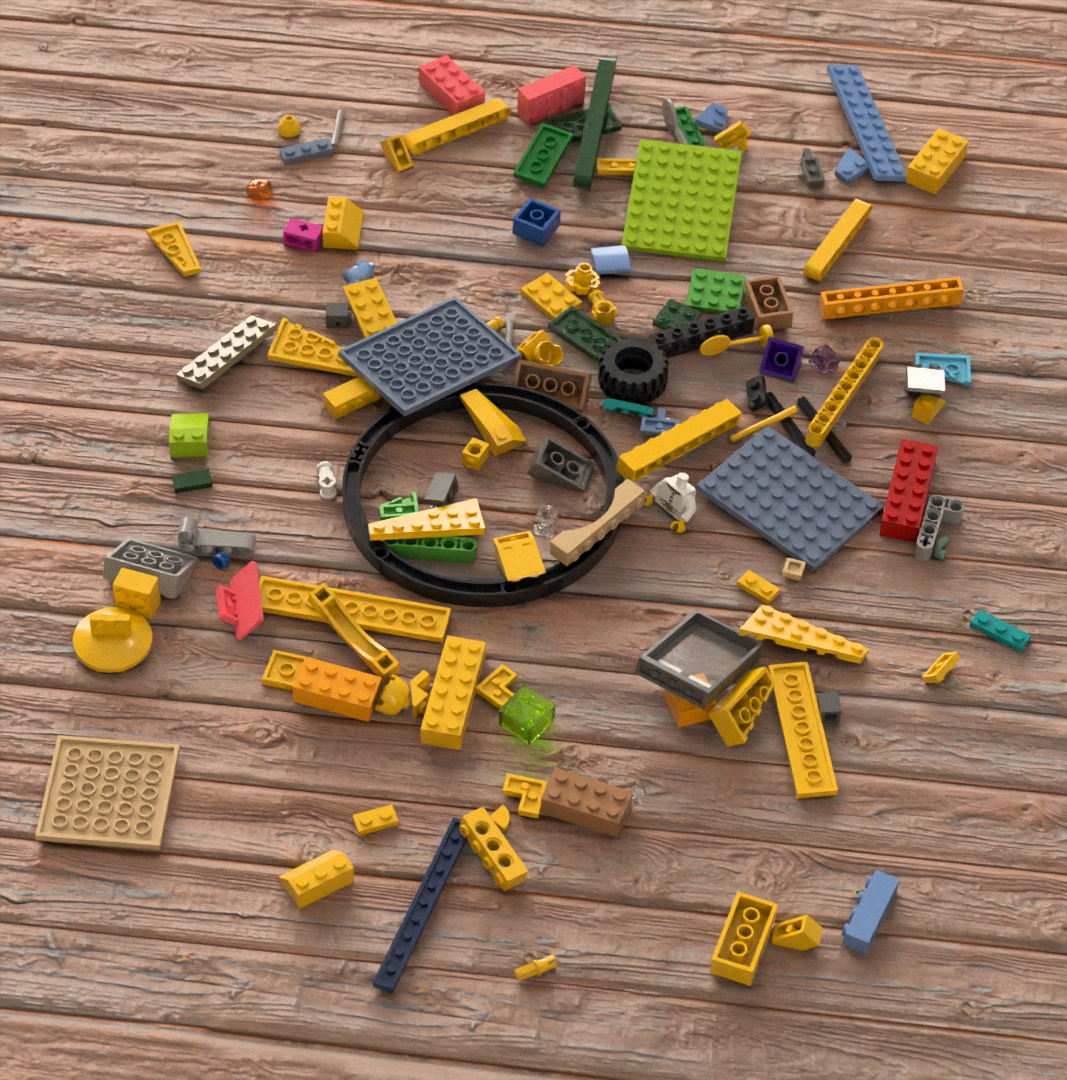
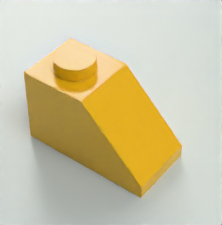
M402 134L380 141L386 159L397 172L414 166Z
M922 392L914 402L912 418L928 425L945 405L946 400L931 393Z
M804 915L775 924L771 943L802 951L820 946L823 928L811 917Z

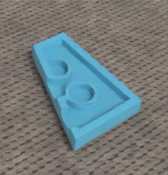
M915 353V363L922 364L923 368H929V365H939L940 369L944 370L945 380L971 387L970 356Z

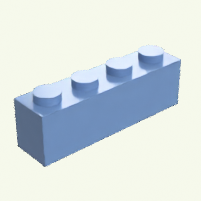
M879 870L875 871L873 877H868L865 884L867 889L865 893H860L857 901L859 905L857 908H853L849 919L851 922L850 924H845L841 935L844 936V946L867 954L898 890L900 879Z

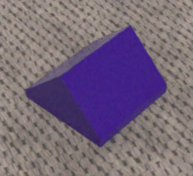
M769 337L759 372L795 381L802 365L804 346Z

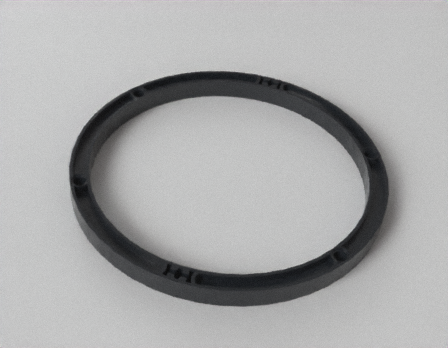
M472 383L405 417L394 407L379 416L359 437L347 459L342 482L343 511L348 531L361 554L377 571L400 587L434 601L458 606L501 607L522 604L547 597L575 583L590 572L612 546L621 522L614 530H610L602 540H598L593 544L590 550L582 553L575 562L570 563L568 566L559 562L545 569L546 573L538 577H525L516 582L507 580H459L426 571L409 563L389 549L381 540L370 541L369 523L364 515L360 501L362 480L368 465L376 453L401 430L417 421L439 413L466 409L460 399L461 394L477 389L498 409H507L538 417L552 423L575 438L594 459L603 477L607 493L603 515L610 508L614 499L615 488L624 482V477L616 470L618 457L615 450L593 422L568 404L528 388L496 383Z

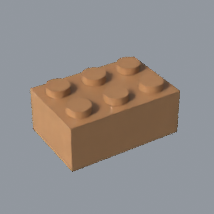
M780 275L745 280L743 295L748 309L755 318L754 326L756 331L759 332L760 327L766 324L772 330L792 328L793 310Z

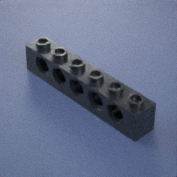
M745 306L649 334L648 340L653 345H658L660 350L662 349L665 352L666 357L670 358L700 349L704 341L717 335H726L731 340L752 334L755 318L748 307Z

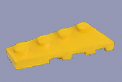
M180 221L146 229L147 236L184 277L201 273V267Z

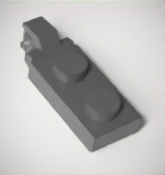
M810 148L803 149V158H800V164L807 187L823 186L825 179L818 157H812Z

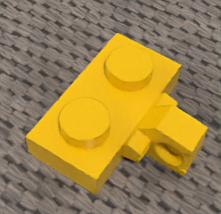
M740 120L716 135L714 141L722 149L737 146L744 152L749 149V142L746 138L751 135V130Z

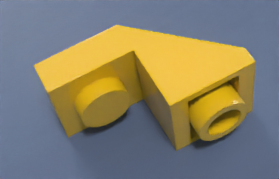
M425 670L421 671L410 682L412 717L415 719L421 713H425L429 701V694L426 693L430 686L429 673Z

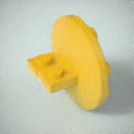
M108 607L90 613L80 621L73 634V647L76 656L85 666L97 672L122 673L138 665L149 654L153 643L152 629L148 621L138 612L121 607Z

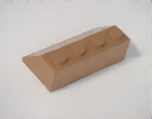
M518 360L513 386L547 394L575 409L583 410L590 390L592 374Z

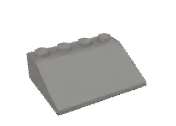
M127 538L105 557L103 579L114 583L121 568L158 577L160 594L165 598H176L183 591L199 561V557Z

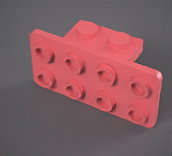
M254 561L248 563L230 579V589L223 585H219L215 589L219 619L234 625L236 639L240 641L260 625L264 619L257 563Z

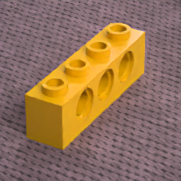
M481 807L462 816L459 830L462 836L466 837L470 842L472 850L482 859L483 866L487 870L489 869L495 883L503 891H506L525 882L528 869L485 808Z

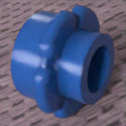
M217 551L215 556L212 557L213 564L220 570L230 565V558L225 552L220 553Z

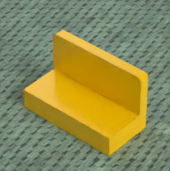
M544 330L532 333L516 350L522 354V357L524 356L526 361L537 363L534 358L535 347L542 341L551 340Z

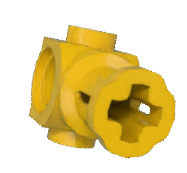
M592 291L588 296L589 301L593 304L591 319L593 322H596L597 326H607L614 322V317L618 316L617 308L612 305V302L604 300V293L602 291Z

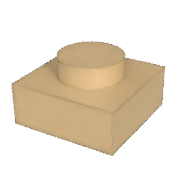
M787 557L782 576L801 581L806 562Z

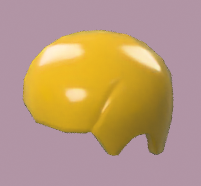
M542 341L535 347L534 358L537 363L558 366L563 360V352L560 345H555L551 341Z

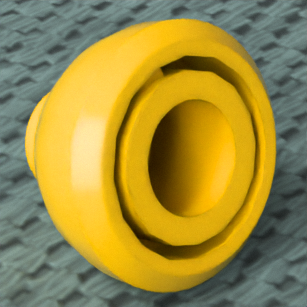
M285 115L279 122L277 131L283 137L292 138L301 132V126L292 115Z

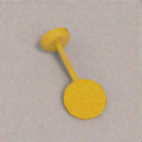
M766 324L760 327L758 337L731 341L726 335H717L701 344L700 353L705 356H713L725 351L729 346L760 341L765 349L768 338H774L773 331Z

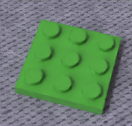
M694 268L685 310L718 315L740 308L746 276Z

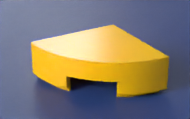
M502 805L490 817L504 833L508 828L510 816L507 808Z

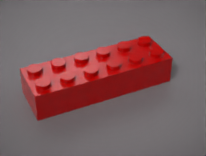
M901 439L882 517L880 536L917 542L938 446Z

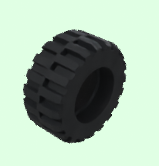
M628 337L626 340L619 339L616 343L612 342L608 345L599 358V386L607 396H610V399L644 405L646 402L650 403L655 400V397H660L666 389L669 368L668 358L658 345H653L647 339L646 341L642 340V338L632 339V337ZM635 368L645 373L632 375L621 370Z

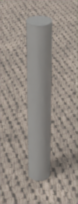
M342 109L338 110L331 141L333 148L338 146L344 117V110Z
M508 320L506 321L505 340L512 345L513 321Z

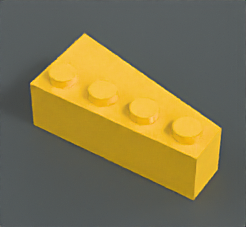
M766 666L749 670L708 713L727 747L746 742L748 738L746 735L748 731L752 730L754 726L753 721L762 710V703L766 702L775 685Z

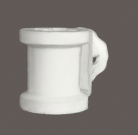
M328 461L320 462L316 466V471L320 477V496L325 500H331L337 495V490L334 488L336 479L333 477V465Z

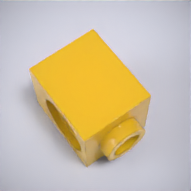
M473 437L462 451V464L479 471L489 457V444Z

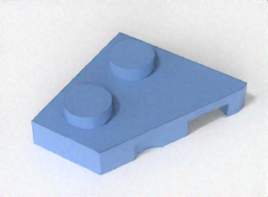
M712 103L694 119L693 124L719 134L726 128L728 108Z

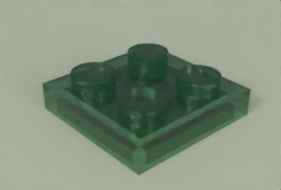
M669 299L653 319L652 325L663 330L699 320L701 318V311Z

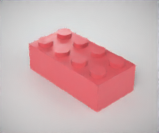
M447 55L419 67V83L452 115L485 103V91Z
M574 65L518 88L517 114L527 125H530L584 103L586 76Z

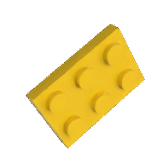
M548 272L520 288V293L555 323L582 307V301Z

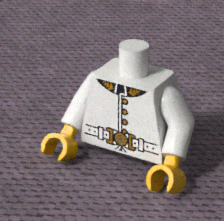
M683 472L671 478L666 477L658 482L648 495H644V499L646 498L647 502L643 505L650 506L653 503L652 498L655 496L654 501L678 520L672 522L670 526L677 533L685 531V522L688 523L697 509L695 501L696 490L688 483L689 476Z

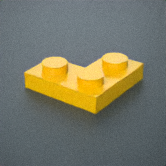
M502 664L476 686V693L505 713L506 706L509 703L511 708L515 704L512 703V700L517 701V703L519 702V697L507 689L517 680V674Z
M507 773L503 795L521 798L518 815L538 819L541 810V797L547 787V781Z

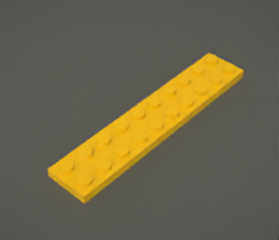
M261 576L259 586L263 612L327 623L310 603L309 593L319 587L318 585ZM330 588L352 618L364 630L439 643L444 641L451 616V608Z

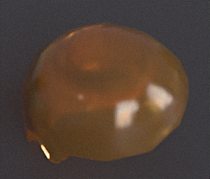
M264 178L253 179L246 187L247 196L251 197L254 203H264L273 198L272 185Z

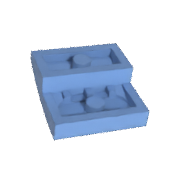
M626 246L591 248V257L594 261V270L597 275L631 272V264Z

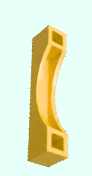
M322 583L309 593L310 603L313 608L377 676L382 677V682L385 685L390 682L388 679L392 674L398 676L401 673L399 662L387 649L375 642L357 624L338 597L325 583Z

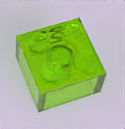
M523 685L499 709L498 724L530 745L555 720V705Z

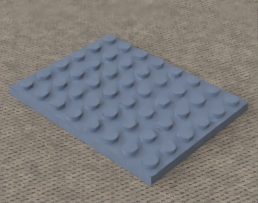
M455 296L338 351V356L404 417L516 363L522 358V354Z
M768 425L696 485L697 491L796 560L806 562L805 567L812 572L816 571L884 510V505Z

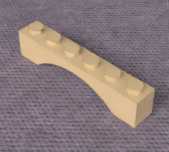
M626 479L615 488L613 502L600 519L585 527L561 532L550 541V554L566 566L578 560L582 553L590 550L593 544L598 540H602L610 530H614L621 521L629 518L632 512L643 506L645 490L629 479Z

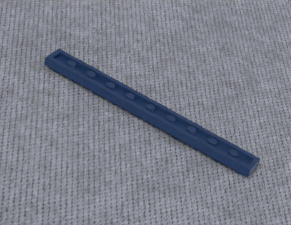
M453 817L373 981V987L393 994L467 841V838L463 837L459 830L461 819Z

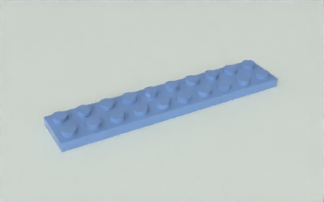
M828 64L826 68L873 179L876 181L905 182L907 174L859 66Z

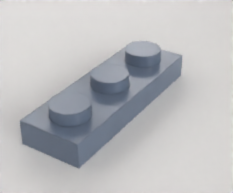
M324 138L280 148L279 154L285 165L333 154V147L329 139Z

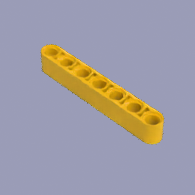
M497 98L409 132L403 139L411 154L416 155L503 121L510 116L511 109L501 98Z
M855 199L806 263L803 270L804 276L818 282L823 279L870 216L872 211L871 204L859 199Z

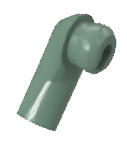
M943 535L935 541L933 555L936 559L944 560L946 558L947 552L943 550V547L950 542V538L947 535Z

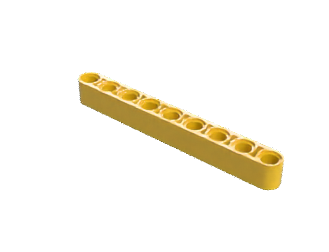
M877 337L869 338L810 423L805 439L807 445L819 447L879 361L884 345L881 339Z

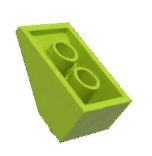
M209 413L172 414L169 428L170 458L208 457Z

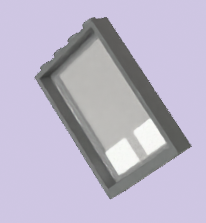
M695 610L639 657L635 674L705 709L759 660L763 643L747 635L745 637L738 635L739 631Z

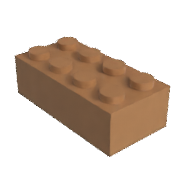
M555 767L541 797L540 813L618 838L632 807L633 792Z

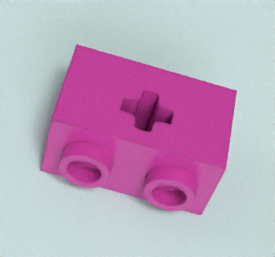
M290 218L283 231L284 244L317 252L323 242L324 226Z

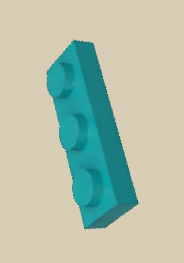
M980 609L970 621L969 626L1020 653L1031 639L1030 634Z

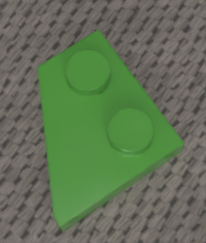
M411 492L410 497L402 500L399 497L391 502L380 505L381 521L419 512L416 492Z

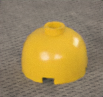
M392 674L388 679L390 680L389 684L383 688L376 703L377 706L374 708V710L386 715L398 714L402 708L406 710L411 701L408 698V685L405 681Z

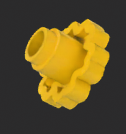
M580 263L575 270H569L565 274V287L569 291H576L579 295H589L592 291L599 290L600 276L592 270L590 264Z

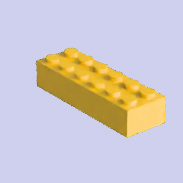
M447 635L421 725L422 744L456 750L461 749L476 694V686L479 683L486 658V642Z

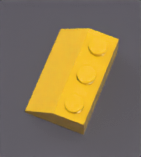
M328 197L323 227V248L358 250L364 211L346 197Z
M331 850L279 876V880L297 907L301 909L353 883L354 867L343 852Z

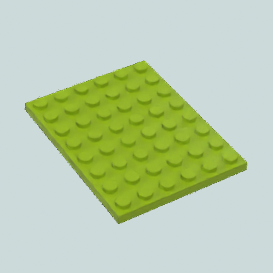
M640 139L622 245L631 251L726 262L742 151Z

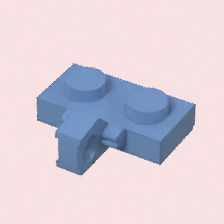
M658 407L657 417L642 416L640 435L657 437L662 432L674 428L675 425L679 424V420L665 418L666 408Z

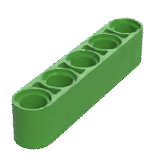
M448 536L383 540V543L389 549L405 559L472 563L477 558V542L472 538Z

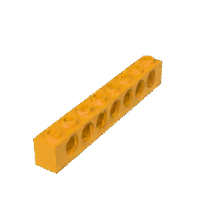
M960 277L825 291L820 294L819 309L823 320L961 305L964 288Z

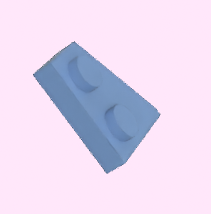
M849 147L835 170V176L845 184H848L869 172L870 169L866 160Z

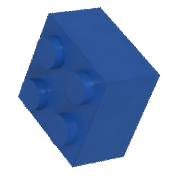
M530 198L513 218V234L544 246L560 226L561 210Z

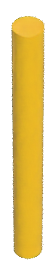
M796 406L790 407L729 436L730 441L734 443L765 428L767 425L770 426L797 413L798 410Z

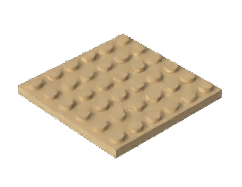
M58 735L35 834L36 840L160 850L180 746L178 744Z

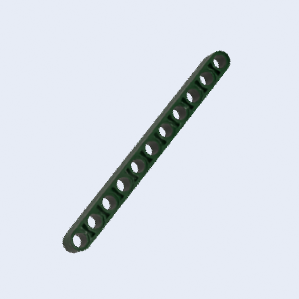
M599 58L575 169L573 187L591 189L616 69V59Z

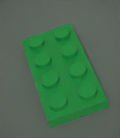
M542 123L513 172V177L545 188L571 143L573 133Z

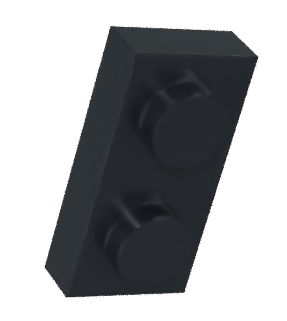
M761 374L747 380L746 388L749 409L754 412L767 406L768 397L765 377Z

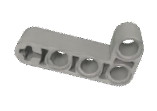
M941 495L930 497L916 542L915 557L918 560L928 561L932 557L941 522L959 524L962 521L964 503L962 501Z
M184 517L180 520L178 544L181 553L214 557L215 553L219 551L220 553H227L232 558H250L254 555L256 537L251 533L198 530V523L194 518Z

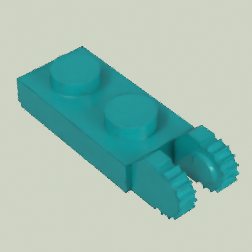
M610 398L603 400L604 409L610 412L620 410V413L625 415L635 413L638 414L639 418H642V416L654 417L655 410L652 407Z

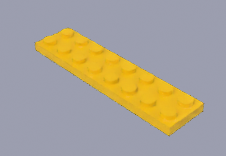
M808 662L768 665V671L775 682L772 690L797 799L837 795L838 788Z

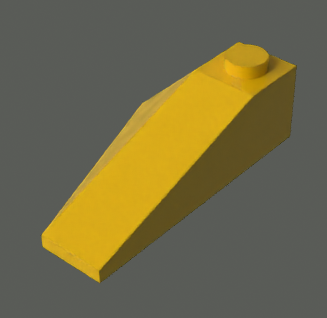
M477 389L460 395V399L485 442L489 444V449L494 457L527 443L519 427Z

